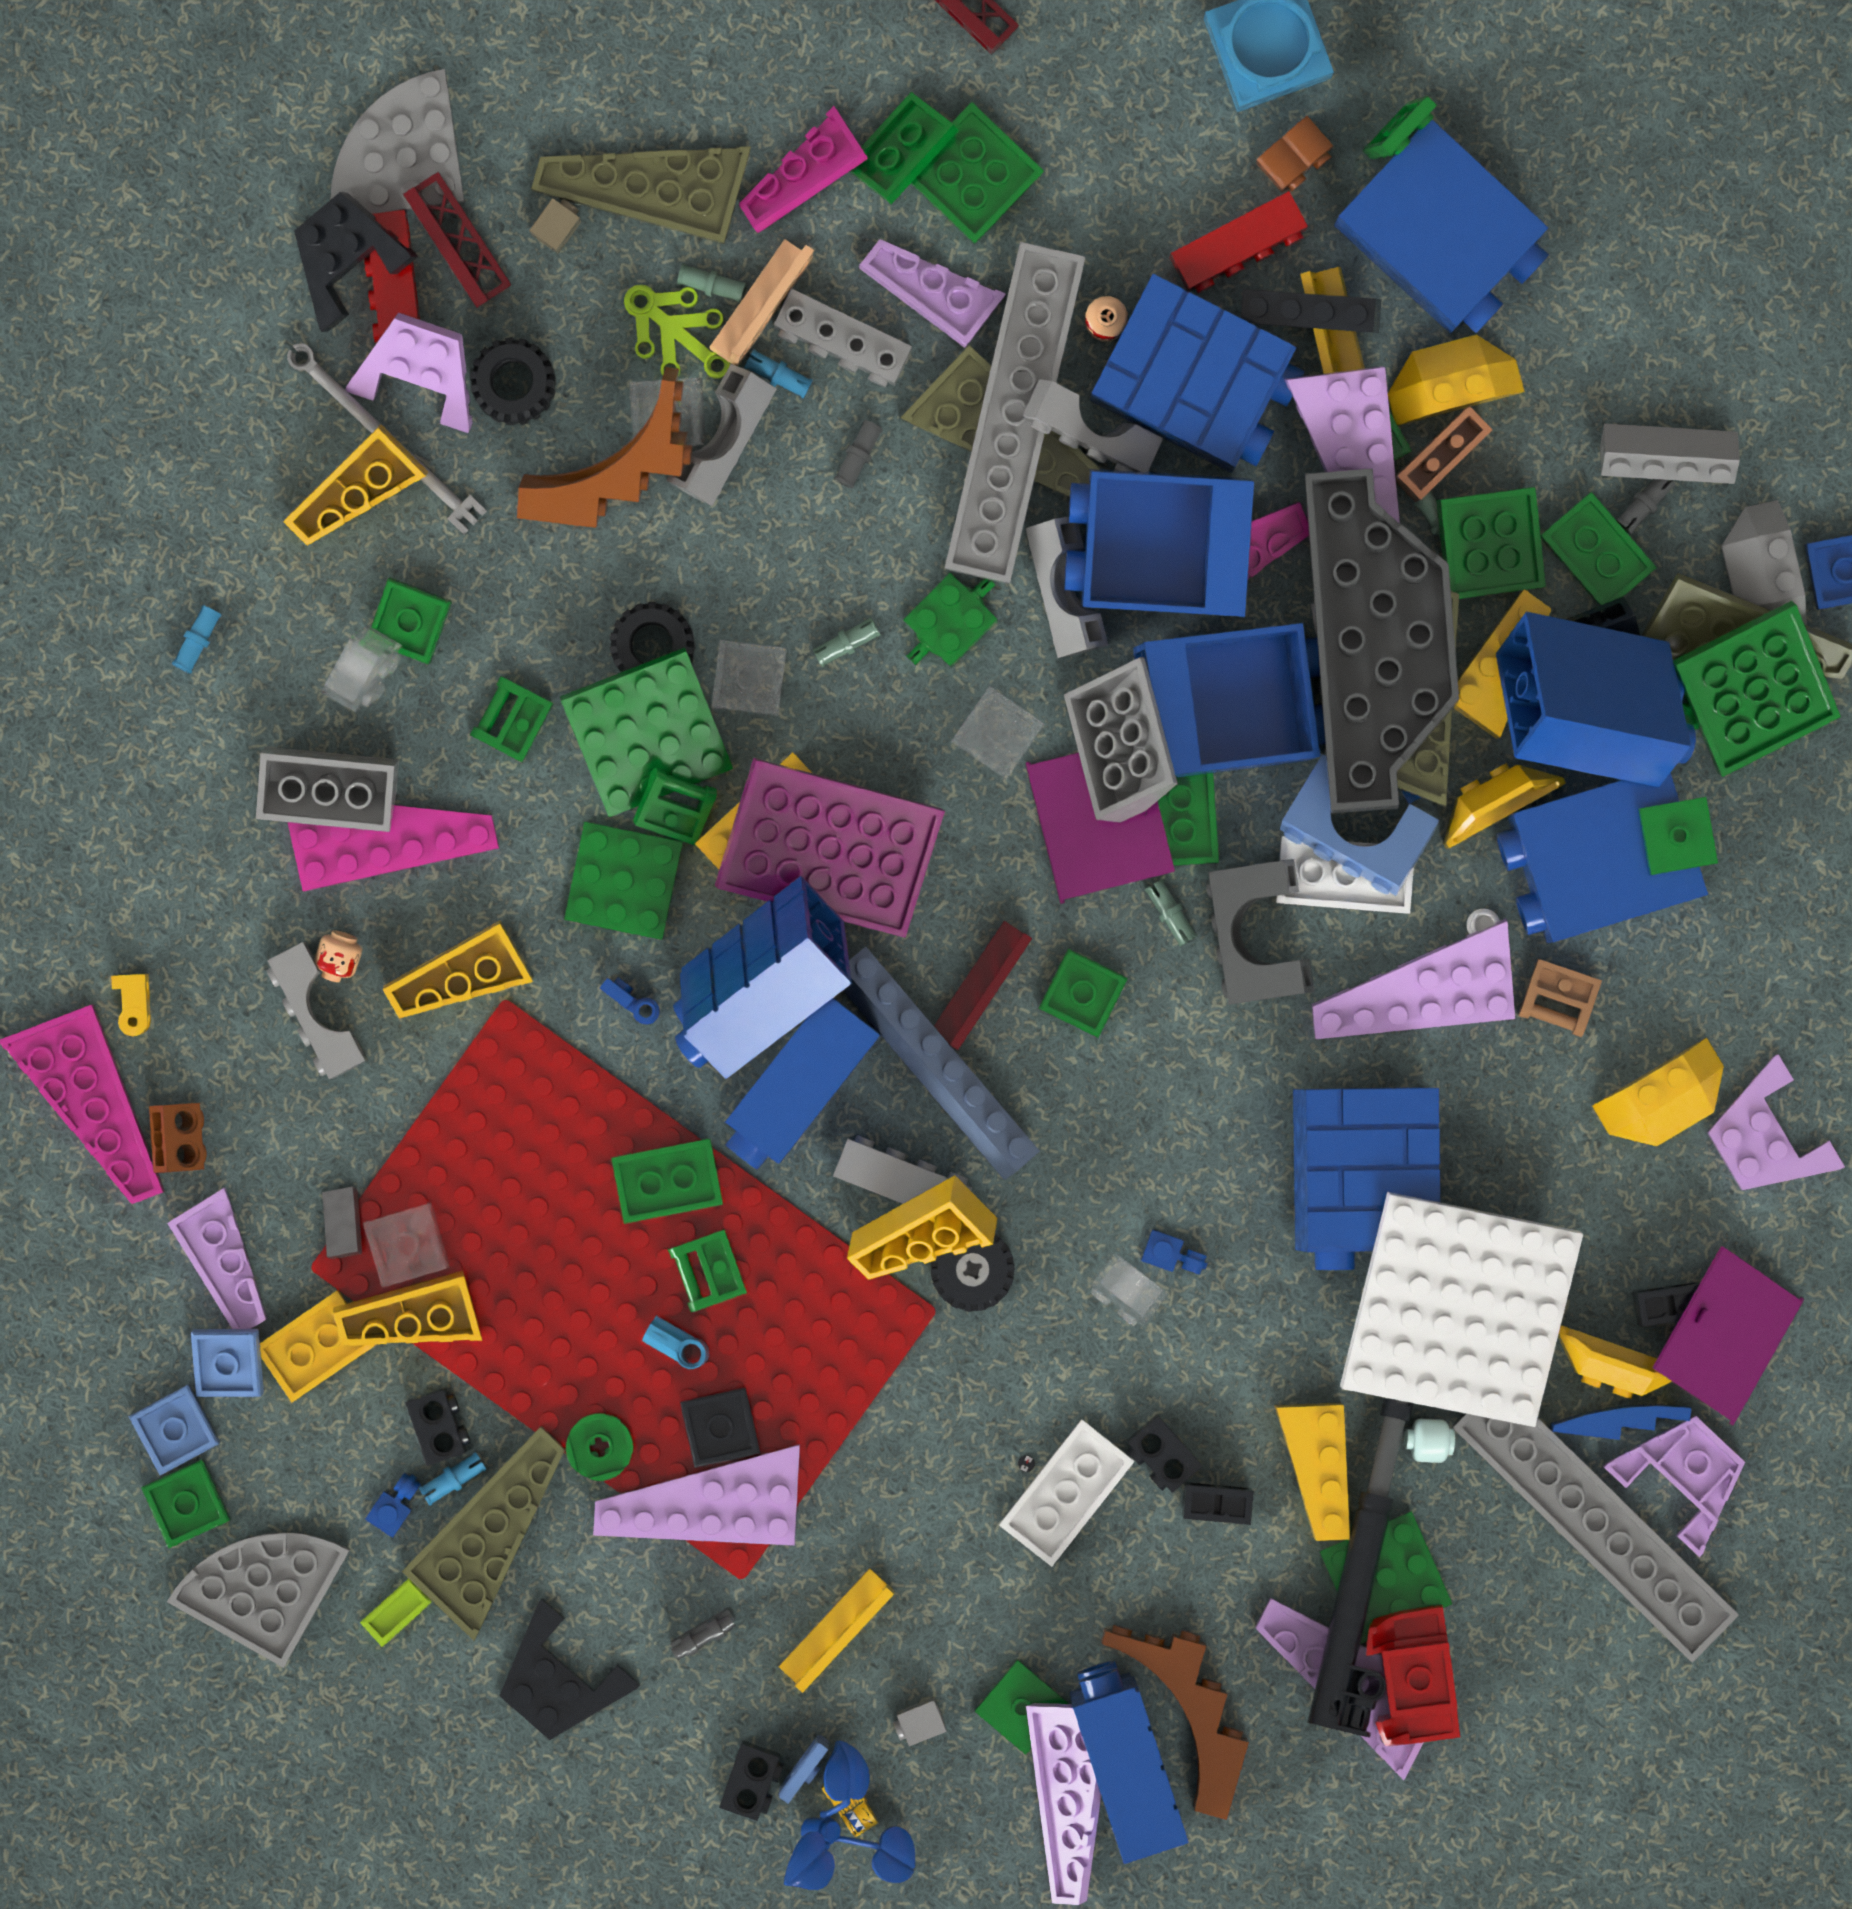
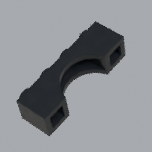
M1243 289L1241 319L1251 324L1379 333L1382 299Z

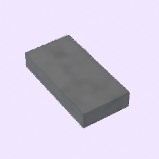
M347 1187L322 1192L327 1257L336 1259L362 1254L358 1189Z

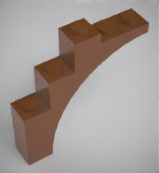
M665 368L661 380L659 398L652 414L643 428L622 449L603 461L577 471L554 475L524 474L518 491L517 518L597 528L600 516H606L608 499L639 502L642 490L648 491L650 473L681 476L684 465H690L692 445H687L688 432L680 431L682 414L681 412H676V402H682L684 381H678L679 369Z
M1113 1625L1112 1630L1104 1628L1101 1639L1103 1645L1117 1649L1148 1667L1165 1683L1178 1700L1190 1723L1197 1751L1198 1779L1193 1804L1194 1811L1227 1820L1249 1741L1247 1738L1242 1737L1243 1731L1228 1726H1224L1223 1731L1218 1730L1228 1695L1226 1690L1221 1689L1222 1683L1206 1678L1202 1679V1683L1196 1682L1206 1649V1644L1200 1641L1201 1636L1181 1630L1180 1635L1172 1634L1170 1645L1166 1646L1164 1645L1165 1639L1154 1635L1145 1634V1638L1141 1639L1131 1636L1133 1630L1123 1626Z

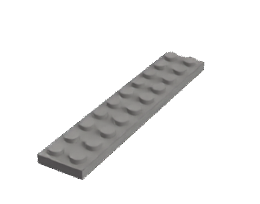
M1020 242L947 555L946 570L1010 584L1045 434L1031 427L1033 421L1024 417L1023 414L1039 379L1057 383L1085 256Z
M1464 1413L1452 1426L1479 1455L1692 1663L1739 1616L1539 1418H1537L1536 1426L1532 1427Z

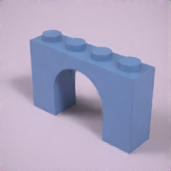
M1322 754L1283 818L1280 830L1293 843H1304L1313 848V852L1321 859L1326 861L1332 859L1343 865L1342 869L1349 875L1357 878L1362 876L1371 881V885L1379 892L1389 894L1390 892L1397 896L1434 834L1439 820L1409 804L1393 833L1382 843L1362 847L1345 841L1336 832L1331 821L1326 756Z

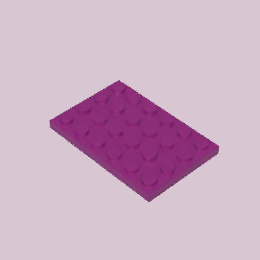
M753 758L715 887L767 902L771 900L773 902L775 895L802 876L844 922L906 938L945 811L935 806Z

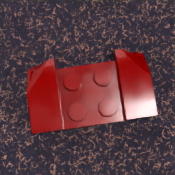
M1443 1605L1402 1610L1375 1618L1369 1627L1366 1656L1382 1653L1390 1714L1378 1716L1375 1723L1384 1745L1400 1746L1460 1738L1457 1715L1458 1707Z

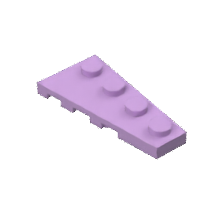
M226 1188L221 1189L167 1223L232 1329H252L267 1319Z

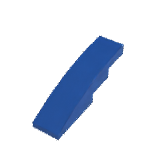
M1664 1404L1615 1406L1583 1412L1550 1423V1430L1559 1433L1620 1440L1621 1427L1655 1431L1656 1417L1690 1421L1691 1407Z

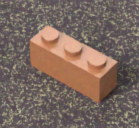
M1470 406L1464 408L1395 476L1396 483L1414 502L1420 501L1493 429Z

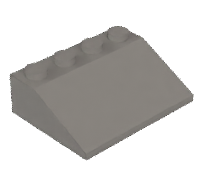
M1139 657L1064 694L1096 820L1121 823L1146 811L1178 784L1145 658Z

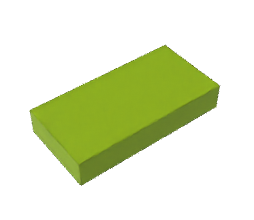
M408 1578L360 1623L383 1647L433 1601Z

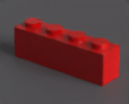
M1290 191L1175 250L1170 254L1169 258L1187 292L1195 289L1199 294L1215 285L1213 279L1224 273L1227 278H1230L1245 269L1243 266L1245 262L1255 258L1257 263L1274 254L1272 248L1282 243L1289 247L1304 238L1302 233L1306 231L1308 225Z
M405 210L372 214L386 230H391L399 237L398 241L406 248L412 249L408 214ZM374 250L370 253V257L364 258L366 276L373 278L374 290H369L368 296L371 311L376 310L378 323L372 324L373 337L376 344L398 313L419 320L420 313L414 263H410L398 274H390L377 251Z

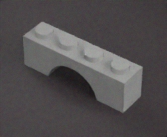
M730 364L715 391L721 405V421L715 436L703 448L692 451L690 465H684L681 476L669 475L666 481L688 495L712 506L777 389L752 372Z
M1039 379L1023 414L1024 417L1033 421L1031 427L1045 434L1053 431L1061 435L1060 442L1075 449L1079 445L1088 449L1087 455L1102 463H1105L1106 459L1116 464L1115 470L1149 471L1163 438L1136 424L1124 422L1108 434L1097 435L1086 426L1081 417L1079 408L1080 395L1053 381Z
M1062 517L1025 528L1057 657L1078 655L1108 646L1101 613L1083 607L1074 591L1064 590L1067 550L1082 551L1084 549L1079 525L1077 523H1069V517Z
M301 942L267 960L271 968L267 969L266 972L275 988L279 985L281 986L286 996L282 999V1003L289 1016L296 1015L302 1026L297 1031L306 1047L309 1045L313 1047L317 1057L313 1058V1062L320 1075L324 1076L327 1074L329 1079H334L368 1061L353 1031L339 1032L331 1030L322 1025L314 1016L310 1006V991L321 970L316 967L314 956L307 943Z

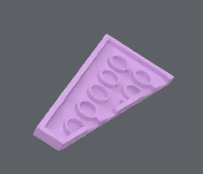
M1380 366L1284 379L1297 404L1298 412L1304 420L1311 436L1310 439L1325 472L1373 468L1375 502L1400 523L1385 367Z
M1507 919L1496 922L1495 925L1480 932L1471 933L1466 938L1448 946L1444 945L1401 964L1398 968L1387 973L1376 975L1370 978L1369 981L1351 989L1347 988L1313 1003L1312 1014L1315 1039L1515 1019Z
M800 1444L596 1500L593 1535L795 1546Z
M1270 1597L1255 1628L1315 1689L1329 1627ZM1360 1644L1355 1666L1376 1671L1385 1679L1382 1655L1378 1653L1366 1656L1367 1647ZM1367 1677L1362 1681L1361 1688L1363 1692H1365L1369 1685ZM1385 1689L1384 1694L1377 1700L1375 1710H1371L1367 1727L1371 1737H1361L1405 1780L1423 1743L1400 1746L1384 1745L1375 1722L1378 1716L1390 1714L1387 1690Z
M1033 1703L1026 1706L1052 1903L1080 1905L1087 1901L1101 1793L1072 1704Z

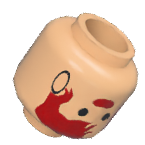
M1102 296L1093 300L1085 313V326L1088 333L1094 339L1102 342H1111L1118 339L1128 323V312L1125 305L1119 299L1112 296ZM1102 312H1108L1106 315H1101ZM1111 313L1113 314V320H1112V321H1111L1110 318H1109V316L1111 315Z
M333 930L331 934L324 935L320 939L314 963L322 971L321 977L333 982H340L341 978H350L356 973L362 948L357 943V937L346 932Z

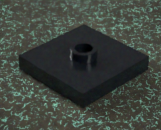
M746 1387L680 1402L695 1468L761 1453Z

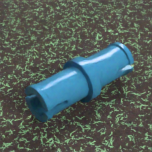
M753 349L744 369H748L770 380V385L774 387L779 385L799 395L801 398L805 397L813 379H809L786 367V362L781 360L778 363L757 352L755 349Z
M205 605L201 606V610L190 631L186 630L183 635L186 639L175 660L172 662L173 666L189 674L192 673V669L203 648L207 649L210 644L207 640L218 619L221 617L220 613Z
M474 1452L452 1468L447 1466L443 1469L444 1473L419 1487L422 1495H426L436 1489L435 1492L425 1497L430 1506L451 1491L456 1490L458 1492L462 1489V1484L487 1470L482 1462L470 1469V1466L481 1460L478 1454Z

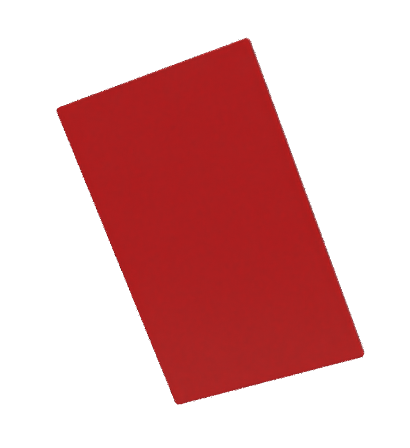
M504 1000L499 1004L359 1198L362 1254L330 1259L327 1257L325 1245L311 1266L315 1274L354 1302L463 1271L481 1331L482 1341H428L412 1344L534 1432L543 1426L565 1448L571 1429L581 1418L593 1413H606L618 1417L631 1432L634 1444L633 1453L625 1469L616 1477L604 1480V1482L620 1494L800 1444L798 1506L936 1313L935 1308L889 1274L868 1280L847 1259L849 1245L714 1148L713 1153L723 1205L624 1224L611 1158L700 1141L702 1139L509 1000ZM725 1229L747 1293L690 1313L687 1305L690 1301L676 1261L674 1258L671 1259L668 1249ZM697 1252L687 1253L702 1297L711 1295ZM655 1316L661 1317L693 1337L706 1342L710 1354L706 1363L696 1369H687L682 1367L676 1360L643 1342L642 1339ZM689 1344L684 1351L685 1357L688 1361L696 1363L701 1357L700 1348L697 1345ZM746 1387L761 1453L695 1468L680 1402ZM601 1437L595 1438V1444L591 1445L590 1449L592 1452L597 1451L599 1456H604L605 1449L609 1448L608 1441L603 1442ZM685 1540L738 1579L747 1577L770 1545Z

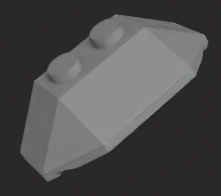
M1775 500L1745 507L1721 546L1732 595L1771 611L1792 600L1797 605L1803 623L1807 625L1805 592L1791 529L1779 501Z

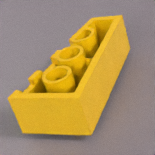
M380 424L283 522L308 546L349 520L400 492L402 489L426 477L428 471Z
M1525 589L1519 593L1458 678L1459 700L1454 709L1496 739L1501 737L1508 720L1496 652L1526 611L1549 616L1551 612L1549 606Z
M501 920L385 984L383 991L400 1019L481 995L502 991L510 987L533 982V977Z
M954 1175L852 1232L847 1259L869 1280L907 1269L908 1264L919 1261L926 1264L936 1261V1257L950 1252H953L954 1255L967 1252L968 1247L980 1244L981 1247L993 1245L998 1218Z
M463 1271L333 1308V1315L342 1346L428 1341L453 1342L454 1340L482 1341L481 1331Z
M1341 1402L1274 1405L1314 1539L1316 1541L1350 1540L1344 1405Z

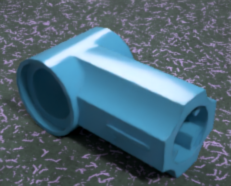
M657 1315L642 1339L643 1342L676 1360L682 1367L687 1369H696L704 1365L710 1355L706 1342L693 1337ZM689 1344L697 1345L700 1348L701 1357L696 1363L688 1361L685 1357L684 1351Z

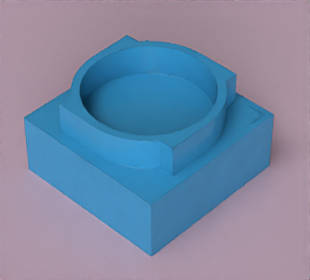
M1237 0L1205 12L1203 19L1237 112L1332 78L1334 71L1308 0Z

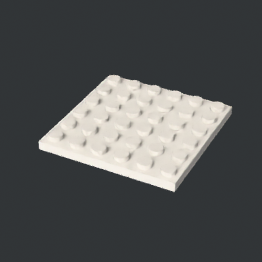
M1387 1192L1340 1387L1345 1390L1535 1427L1583 1233L1578 1230Z

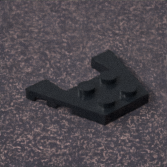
M339 192L294 231L321 332L330 331L349 315L333 285L374 250L377 251L390 274L400 273L418 257L416 252L411 248H406L398 241L399 237L391 230H386L375 220L376 217L347 192Z
M541 1599L538 1602L499 1696L545 1737L551 1740L636 1690L640 1683L617 1665L596 1690L587 1685L542 1645L565 1618L544 1599Z

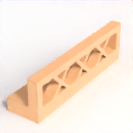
M784 239L712 342L710 350L731 364L739 366L786 299L791 288L795 286L812 261L814 250L807 245L800 250Z

